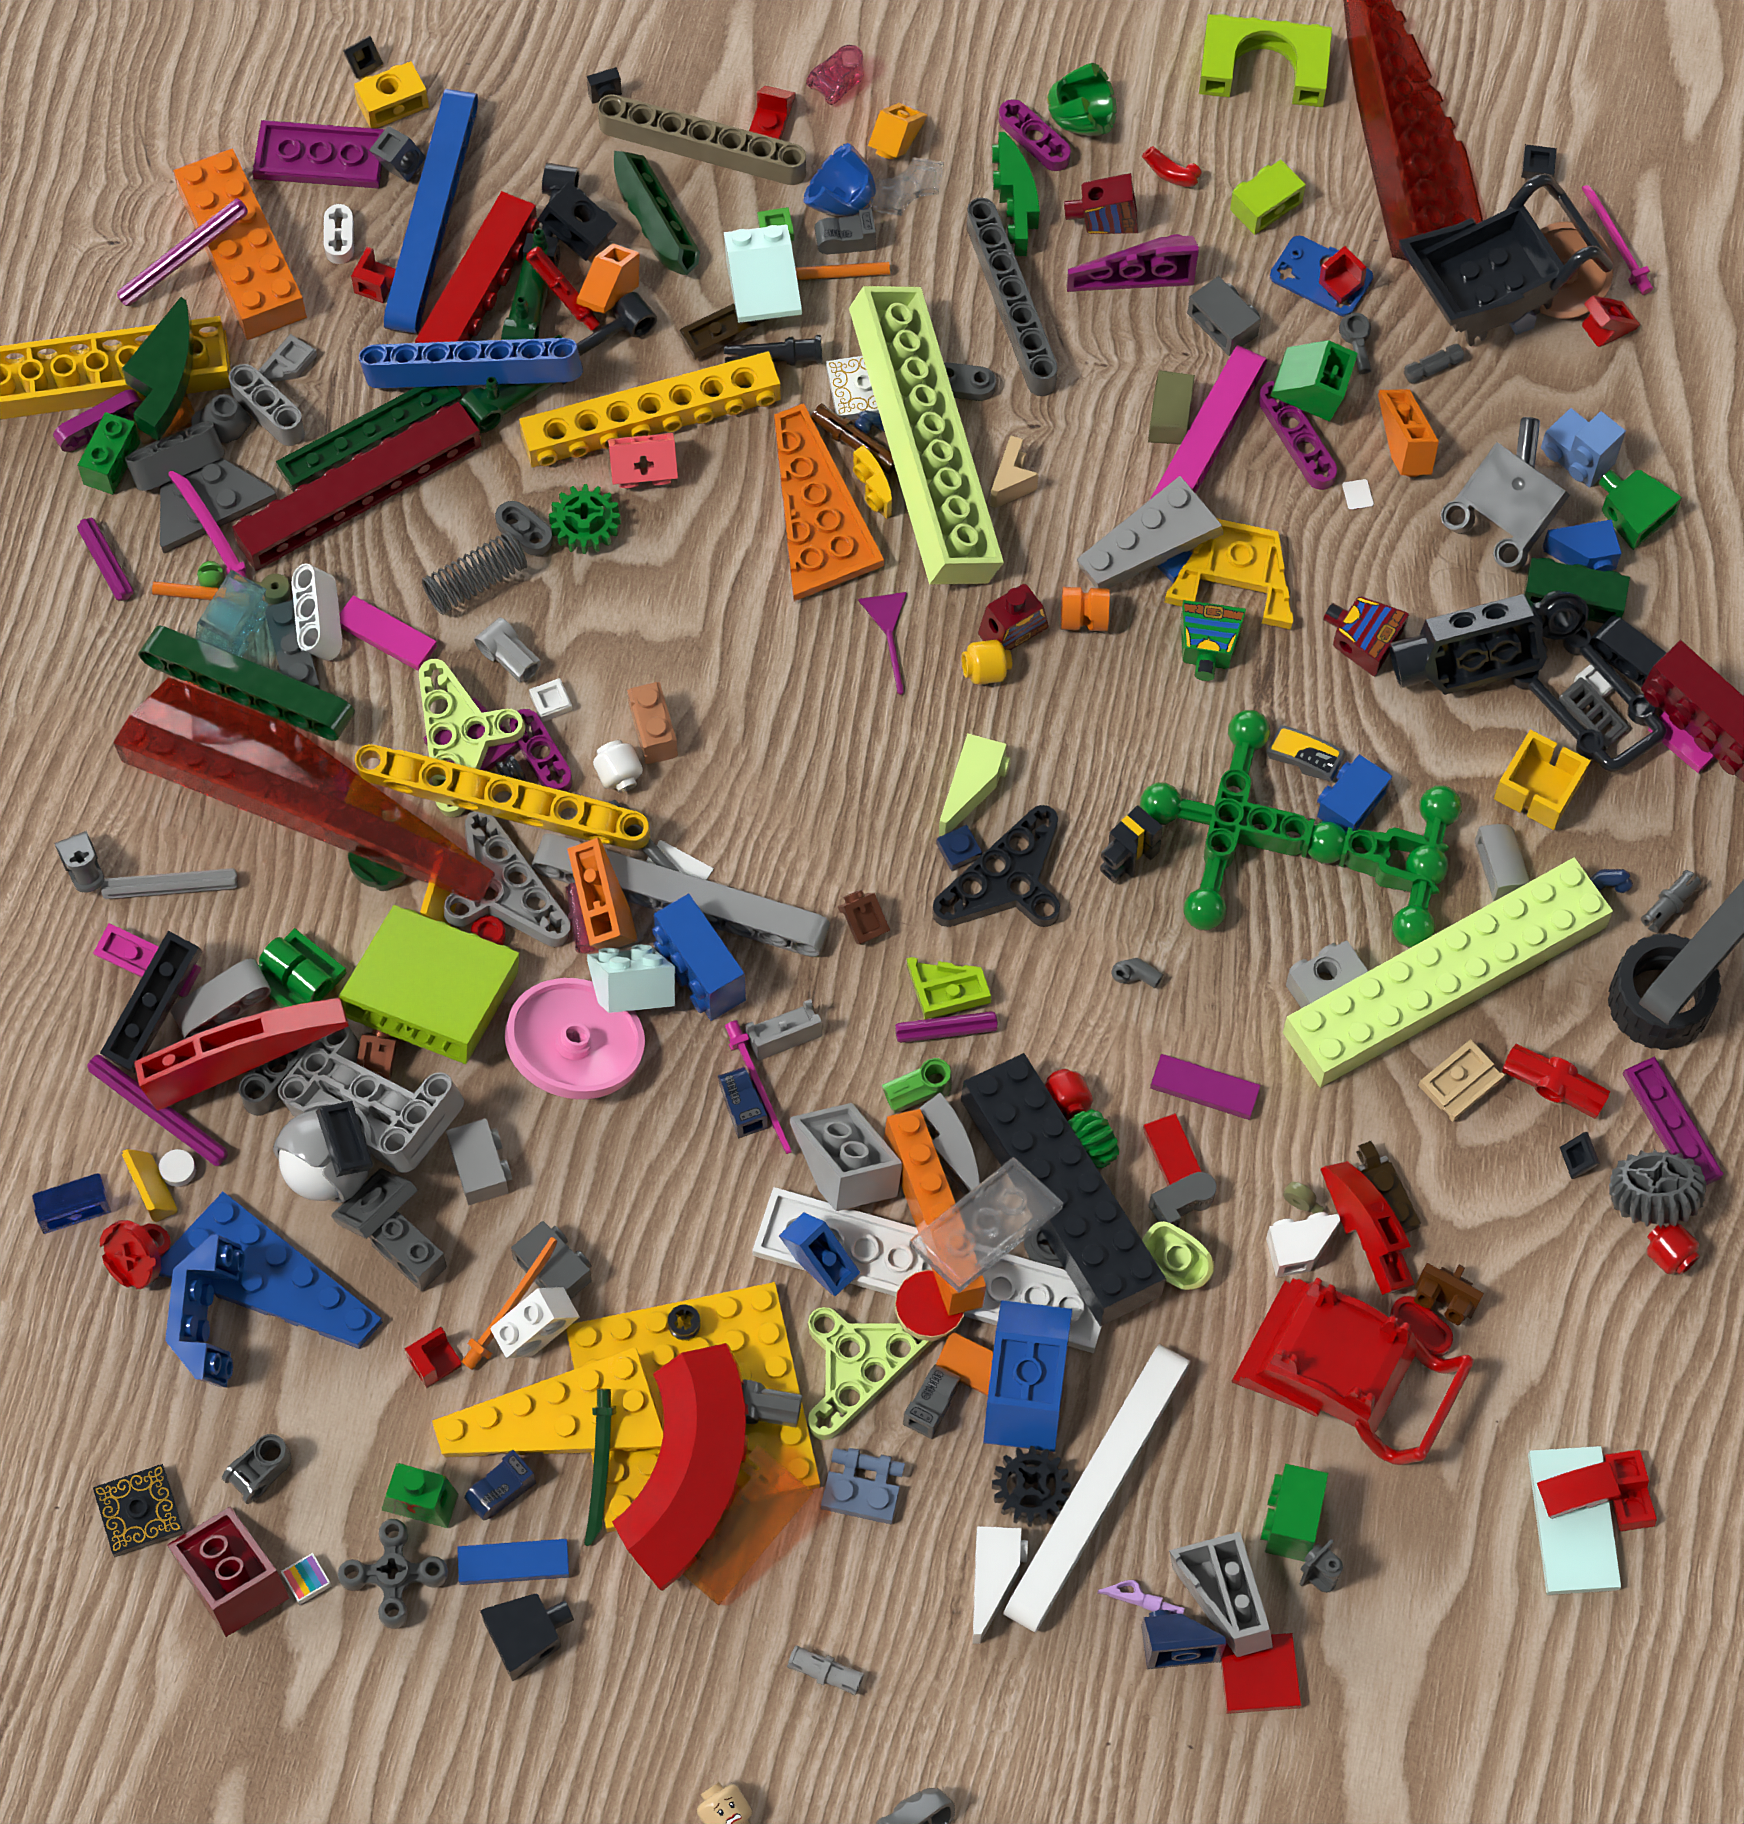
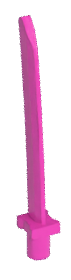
M1588 185L1582 186L1583 192L1631 271V277L1628 278L1630 285L1636 283L1642 295L1650 293L1653 287L1647 278V274L1650 272L1648 266L1638 267L1595 192Z
M170 471V479L195 513L223 560L229 580L233 579L238 590L248 589L250 583L245 575L246 567L243 561L239 563L219 526L189 480L174 471Z
M737 1020L731 1021L725 1025L730 1037L729 1047L731 1051L739 1049L785 1153L789 1154L792 1152L746 1049V1045L749 1044L748 1034H743Z

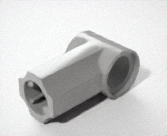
M501 617L474 638L475 644L481 653L491 661L497 660L519 683L532 678L541 666L540 659L519 640L513 627Z

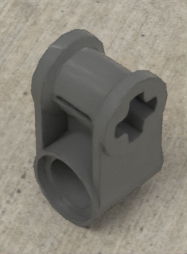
M87 831L54 843L63 866L68 871L77 891L82 893L92 892L103 884L104 875L98 864V857Z
M264 1435L226 1468L222 1475V1480L225 1483H231L243 1495V1501L246 1504H251L287 1470L292 1459L291 1452L283 1439L278 1435ZM269 1449H281L280 1456L274 1461L264 1460V1456ZM244 1476L250 1483H247L242 1477Z

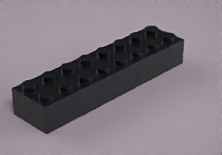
M1025 1053L964 1080L961 1102L1099 1326L1107 1324L1162 1297L1166 1281L1164 1274Z

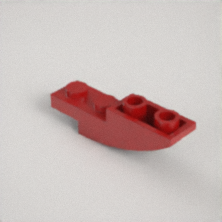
M1348 1161L1322 1167L1320 1170L1346 1234L1358 1233L1362 1248L1366 1253L1382 1295L1405 1290L1415 1285L1402 1254V1251L1410 1248L1411 1245L1395 1213L1382 1194L1361 1171Z

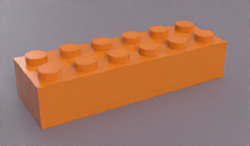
M233 148L173 170L178 192L195 229L199 228L234 199H240L247 207L248 213L245 217L205 247L206 253L246 339L255 338L307 318L301 292Z

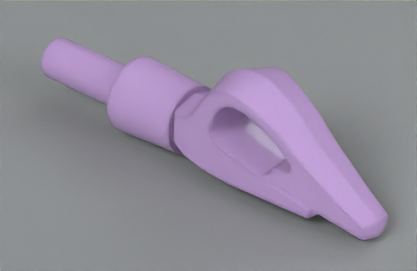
M1126 1580L1100 1589L1097 1594L1108 1595L1111 1598L1141 1606L1152 1612L1170 1610L1171 1614L1183 1615L1185 1609L1162 1602V1597L1144 1594L1139 1583L1134 1580ZM1131 1586L1134 1588V1593H1122L1118 1588Z

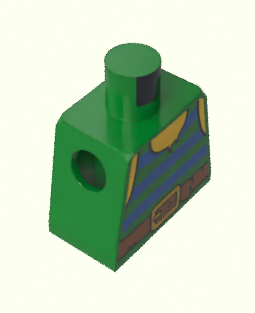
M1183 600L1180 617L1182 661L1186 664L1196 665L1194 676L1197 679L1211 681L1214 679L1216 668L1227 669L1230 667L1243 628L1246 608Z

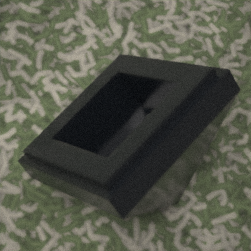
M367 36L343 50L356 79L383 65L371 36Z
M1583 1132L1559 1147L1571 1179L1577 1178L1600 1164L1588 1132Z

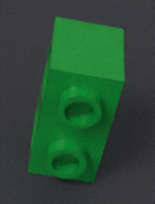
M107 412L104 413L77 465L83 485L114 495L128 468L125 458L130 453L136 451L141 443L135 422Z

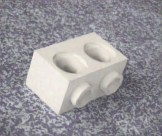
M564 1287L537 1288L490 1329L506 1358L532 1357L580 1317Z

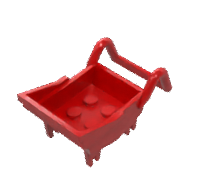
M1292 1278L1290 1283L1284 1281L1237 1369L1232 1383L1299 1408L1313 1416L1318 1417L1322 1410L1355 1427L1361 1440L1376 1456L1386 1462L1404 1465L1423 1461L1427 1457L1473 1366V1358L1470 1355H1462L1446 1360L1436 1357L1425 1347L1419 1338L1414 1336L1409 1323L1405 1322L1402 1326L1397 1323V1317L1391 1316L1389 1318L1369 1304L1336 1291L1334 1285L1323 1286L1320 1278H1316L1314 1282L1309 1284ZM1414 1357L1425 1367L1442 1374L1457 1372L1419 1447L1395 1450L1383 1443L1375 1434Z

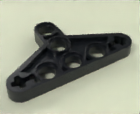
M1039 805L1031 809L946 887L933 902L932 914L936 923L944 927H951L1016 907L1037 926L1048 927L1055 924L1059 918V900L1039 880L1057 830L1058 816L1056 811L1047 805ZM1037 818L1040 820L1048 818V827L1042 824L1035 830V838L1038 839L1035 841L1031 831L1036 827ZM1015 837H1022L1027 840L1029 846L1025 850L1017 851L1010 846L1009 842ZM991 859H999L1005 864V868L1001 872L994 873L986 868V863ZM971 880L978 882L981 886L980 892L974 895L965 893L962 889L965 882ZM1024 881L1029 885L1030 889L1025 894H1015L1010 888L1013 882ZM957 895L960 900L954 905V914L952 915L950 912L942 914V905L947 908L955 902ZM1040 903H1049L1054 908V912L1048 917H1042L1036 913L1035 907Z

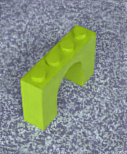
M1208 14L1199 94L1230 97L1233 68L1236 61L1249 51L1267 49L1283 55L1293 67L1294 88L1292 104L1323 107L1327 88L1332 27L1319 24H1298L1289 21L1260 20L1254 17L1241 18L1225 14Z

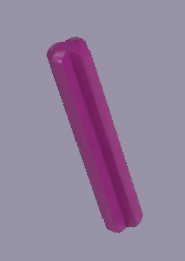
M84 518L80 520L77 529L114 597L118 601L130 599L134 590L95 519Z
M991 1011L901 1022L895 1025L897 1041L903 1043L993 1032L997 1030L998 1022L995 1012Z

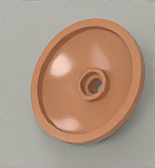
M1557 222L1540 229L1563 265L1577 251L1587 247V244L1572 222ZM1590 228L1613 262L1612 254L1606 242L1596 231ZM1592 259L1584 262L1570 280L1561 287L1559 293L1554 296L1552 307L1546 309L1542 305L1540 313L1559 319L1575 318L1588 313L1589 310L1584 303L1593 295L1605 297L1613 280L1614 264L1610 272H1603Z

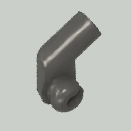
M1139 958L1117 962L1111 970V975L1116 982L1128 983L1142 980L1154 989L1159 985L1164 974Z

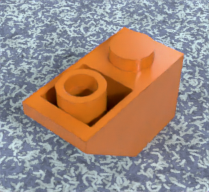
M612 243L595 256L577 297V304L590 308L594 312L605 313L620 298L635 290L639 286L640 253Z

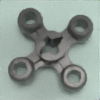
M388 1519L382 1523L378 1532L380 1542L384 1546L383 1556L379 1558L376 1564L366 1565L354 1559L345 1561L339 1567L338 1579L343 1588L350 1591L360 1590L364 1585L368 1584L379 1586L384 1593V1599L378 1609L379 1619L385 1627L396 1629L403 1626L408 1618L407 1606L402 1599L403 1591L411 1583L416 1582L423 1583L431 1588L440 1587L448 1579L449 1572L446 1563L439 1557H427L420 1563L407 1561L402 1552L403 1546L408 1540L407 1527L398 1519ZM392 1531L399 1532L398 1536H396L395 1538L388 1537L389 1533ZM398 1568L399 1572L396 1573L395 1579H389L388 1575L391 1574V1569ZM431 1569H439L438 1574L434 1576L428 1575ZM358 1572L357 1577L353 1579L347 1578L349 1573ZM393 1609L399 1611L394 1617L387 1616L388 1612Z

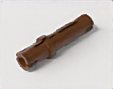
M823 403L816 407L811 415L813 422L830 432L835 441L838 443L842 441L855 451L864 445L876 459L881 469L887 474H891L896 469L891 451L853 426L852 420L847 417L843 419Z

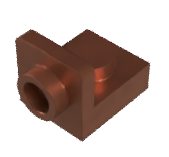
M862 889L843 897L845 903L837 906L839 912L844 913L857 944L864 943L890 931L875 893L864 894Z
M372 1029V1032L363 1033L361 1035L356 1064L391 1081L397 1046H400L401 1039L376 1029Z

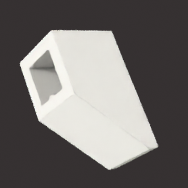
M1320 1212L1310 1215L1307 1220L1294 1222L1293 1219H1283L1275 1222L1273 1226H1269L1266 1240L1276 1278L1310 1272L1337 1232L1340 1222L1339 1214L1328 1215L1326 1212Z

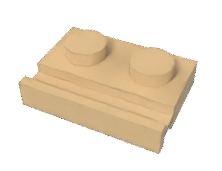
M1470 1039L1420 1080L1418 1086L1441 1110H1444L1450 1116L1449 1119L1453 1122L1503 1081L1505 1075L1494 1067V1063Z

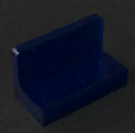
M99 1173L32 1195L35 1205L34 1212L43 1234L112 1212Z

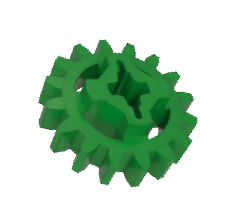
M587 484L583 485L582 491H577L574 486H571L570 495L567 496L561 492L559 494L560 503L552 502L553 513H549L552 536L558 537V544L560 546L568 542L570 552H573L576 547H581L582 554L587 553L588 547H593L596 552H599L600 543L609 546L611 545L610 535L618 536L619 534L617 525H621V517L618 503L612 502V494L610 492L602 496L601 487L599 486L593 492L589 491Z

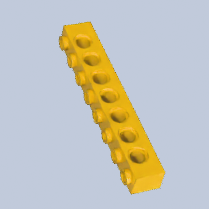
M768 351L520 418L521 437L531 467L549 466L558 460L569 457H582L588 452L602 448L609 449L608 439L654 435L665 431L674 432L683 426L694 423H707L713 418L724 415H737L746 409L757 406H769L775 401L781 400L780 381ZM742 385L750 386L749 388H740ZM713 393L719 394V396L710 397L708 395ZM679 402H687L688 404H686V405H678L677 403H679ZM650 410L657 411L656 413H653V414H648V413H646L647 411H650ZM617 419H625V420H626V421H624V422H615V420H617ZM587 427H593V428H595V429H593V430H591V431H585V430H583L584 428H587ZM554 436H563L561 439H552Z

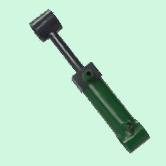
M546 163L542 178V194L550 195L549 202L568 181L578 188L579 168ZM544 225L542 229H536L534 234L527 233L523 248L524 261L509 318L506 317L503 324L501 340L539 339L540 321L549 287L526 260V255L531 249L541 247L557 268L561 256L559 238L553 237V233Z
M630 292L624 295L613 307V314L617 319L576 343L579 355L582 356L623 329L635 338L645 335L656 324V314L637 292ZM561 334V335H556L554 338H564V337H563V335ZM492 376L487 378L485 389L479 387L469 391L461 399L460 404L475 423L479 432L486 433L495 428L505 414L555 383L498 384L496 378Z

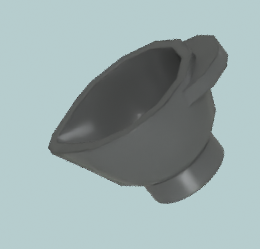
M222 394L214 397L203 409L194 413L191 418V426L206 421L212 422L221 443H229L239 439L251 424V417L233 397Z

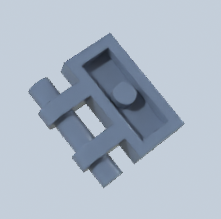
M834 1448L831 1462L845 1465L843 1474L828 1472L821 1510L892 1525L900 1486L886 1484L888 1475L902 1477L905 1463L892 1461L891 1456L882 1454L880 1458L860 1454L859 1449L849 1448L846 1451ZM856 1468L877 1472L875 1481L854 1477Z

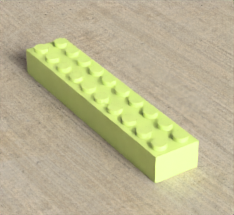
M863 286L849 307V311L929 585L988 584L1004 561L921 287Z
M1574 857L1287 1016L1283 1034L1321 1088L1605 929L1613 910Z

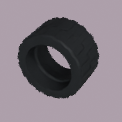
M1671 933L1653 934L1650 937L1638 940L1622 956L1609 987L1608 1006L1611 1009L1613 1021L1617 1023L1618 1028L1635 1043L1638 1042L1644 1045V1047L1651 1049L1668 1050L1674 1047L1679 1048L1695 1040L1698 1034L1702 1033L1721 992L1719 969H1716L1694 994V1007L1688 1011L1678 1013L1668 1025L1639 1005L1641 998L1638 996L1633 983L1634 977L1642 972L1665 970L1691 939Z

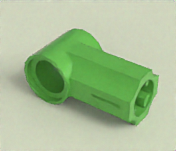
M939 1058L928 1059L921 1068L883 1084L882 1089L894 1114L932 1099L940 1092L944 1097L947 1096L952 1089L951 1070L947 1062ZM933 1074H941L945 1077L942 1082L937 1084L927 1080Z

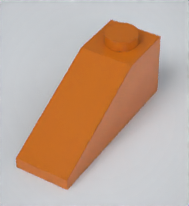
M1410 389L1379 390L1378 398L1390 454L1400 475L1409 477L1432 475L1439 440Z
M595 838L567 848L590 946L598 949L619 948L638 941L630 907L601 839Z

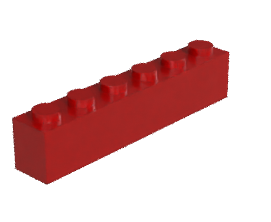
M503 191L500 192L415 339V343L470 341L472 336L479 334L485 313L493 309L497 300V292L501 286H506L510 279L513 264L515 261L519 262L523 257L527 233L534 234V231L539 227L540 222L537 220L536 204Z

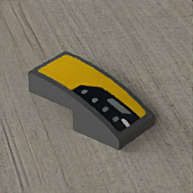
M1284 725L1279 726L1266 751L1269 759L1299 766L1302 774L1331 782L1346 756L1345 751L1335 745Z

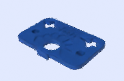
M1294 236L1271 269L1270 279L1275 284L1339 316L1345 317L1353 313L1372 283L1373 273L1367 268L1364 286L1348 298L1347 302L1351 305H1343L1342 308H1338L1336 306L1337 301L1319 284L1321 270L1320 261L1324 258L1332 257L1339 250L1331 246L1328 249L1304 236ZM1287 267L1291 268V274L1295 278L1287 277L1285 280L1280 279L1281 273L1278 270H1285Z

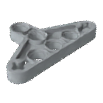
M475 811L471 812L465 820V840L471 883L453 892L446 898L444 905L446 921L453 926L463 927L489 913L548 946L558 947L566 943L570 935V921L494 816ZM474 824L486 825V835L480 828L474 830ZM501 846L507 850L508 855L505 858L496 859L490 855L489 851L493 847ZM512 872H521L526 876L527 880L522 884H514L509 881L508 875ZM491 887L497 891L498 896L495 899L486 900L479 895V891L482 888ZM538 897L546 905L540 910H533L527 906L526 902L530 898ZM455 903H463L468 906L469 912L465 915L457 916L451 912L450 907ZM549 914V921L552 924V926L554 928L561 927V931L559 934H557L555 931L548 932L549 922L546 919V917Z

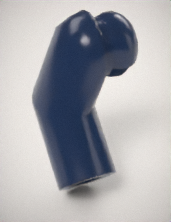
M1601 869L1589 877L1598 891L1606 886H1614L1616 892L1625 893L1633 886V882L1629 878L1630 873L1624 869Z

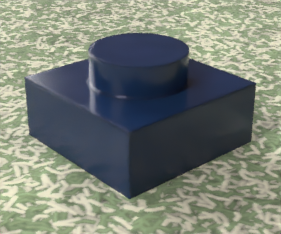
M967 825L936 839V844L951 871L976 861L982 855V851Z

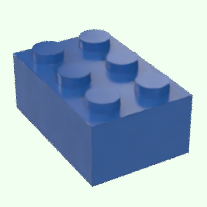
M689 893L654 913L655 927L652 928L656 941L653 942L654 947L658 953L665 959L668 958L671 964L675 966L676 981L681 987L686 985L691 991L690 999L700 1014L705 1012L710 1021L746 1001L745 973Z

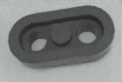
M944 363L947 375L953 376L949 378L954 398L984 401L994 394L996 377L990 369L981 366ZM978 378V379H983V380H985V381L982 382V383H979V382H976L975 379Z
M507 501L497 508L495 513L497 528L501 533L505 531L510 532L523 551L537 556L546 553L551 548L553 543L551 528L522 503ZM511 519H516L518 521L515 524L507 523ZM536 538L542 540L540 543L531 542L533 539Z

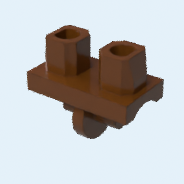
M1426 1263L1414 1287L1417 1290L1414 1302L1424 1308H1432L1435 1300L1448 1307L1444 1314L1446 1319L1458 1326L1467 1317L1469 1319L1472 1318L1484 1293L1472 1287V1282L1461 1277L1465 1270L1464 1266L1459 1264L1453 1273L1444 1267L1438 1269Z

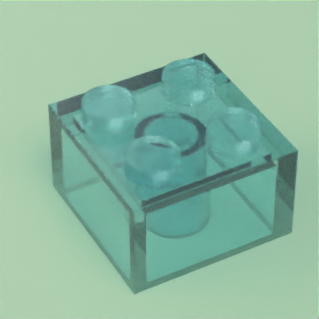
M231 570L197 622L195 639L242 658L249 646L247 641L252 631L258 633L266 619V616L263 615L268 606V603L265 602L266 589Z

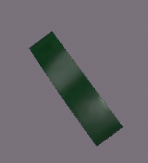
M182 297L178 299L122 368L126 384L146 396L145 400L133 413L137 428L157 441L162 438L182 404L193 365L194 342L192 322L187 302Z

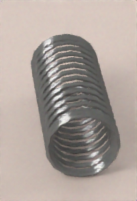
M505 531L504 533L502 532L501 537L496 536L495 540L490 539L489 544L484 543L482 547L478 546L476 551L471 550L470 555L465 553L463 558L458 557L457 562L452 561L450 565L446 564L444 569L439 568L438 573L432 572L431 576L423 577L422 585L435 609L444 615L452 610L450 602L454 607H458L457 599L462 604L465 602L463 595L467 600H470V592L473 596H477V590L483 593V586L486 589H490L489 582L496 586V579L502 582V575L505 578H509V572L515 575V568L521 571L527 568L528 564L517 540L510 532ZM498 538L502 541L504 549L498 543ZM492 542L496 545L498 553L492 547ZM510 543L512 544L513 548L515 549L517 555H516L515 552L513 551V549H512ZM485 546H487L490 549L492 557L486 551ZM479 549L483 552L486 561L479 554ZM472 553H474L477 556L479 564L473 558ZM466 557L471 560L473 568L467 562ZM460 560L464 563L467 572L460 565ZM453 564L458 567L460 575L454 569ZM447 567L452 571L454 579L448 573ZM441 571L445 574L448 584L441 576ZM434 575L439 578L442 588L436 582Z

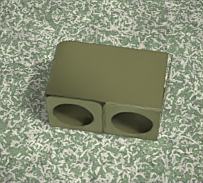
M1158 371L1148 442L1182 443L1188 430L1195 375Z

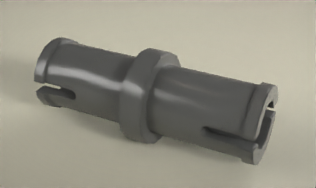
M1684 870L1682 875L1668 890L1664 889L1658 895L1659 900L1641 917L1644 926L1656 917V920L1648 929L1658 933L1660 928L1674 913H1680L1684 908L1683 903L1701 886V880L1696 877L1686 885L1694 873Z

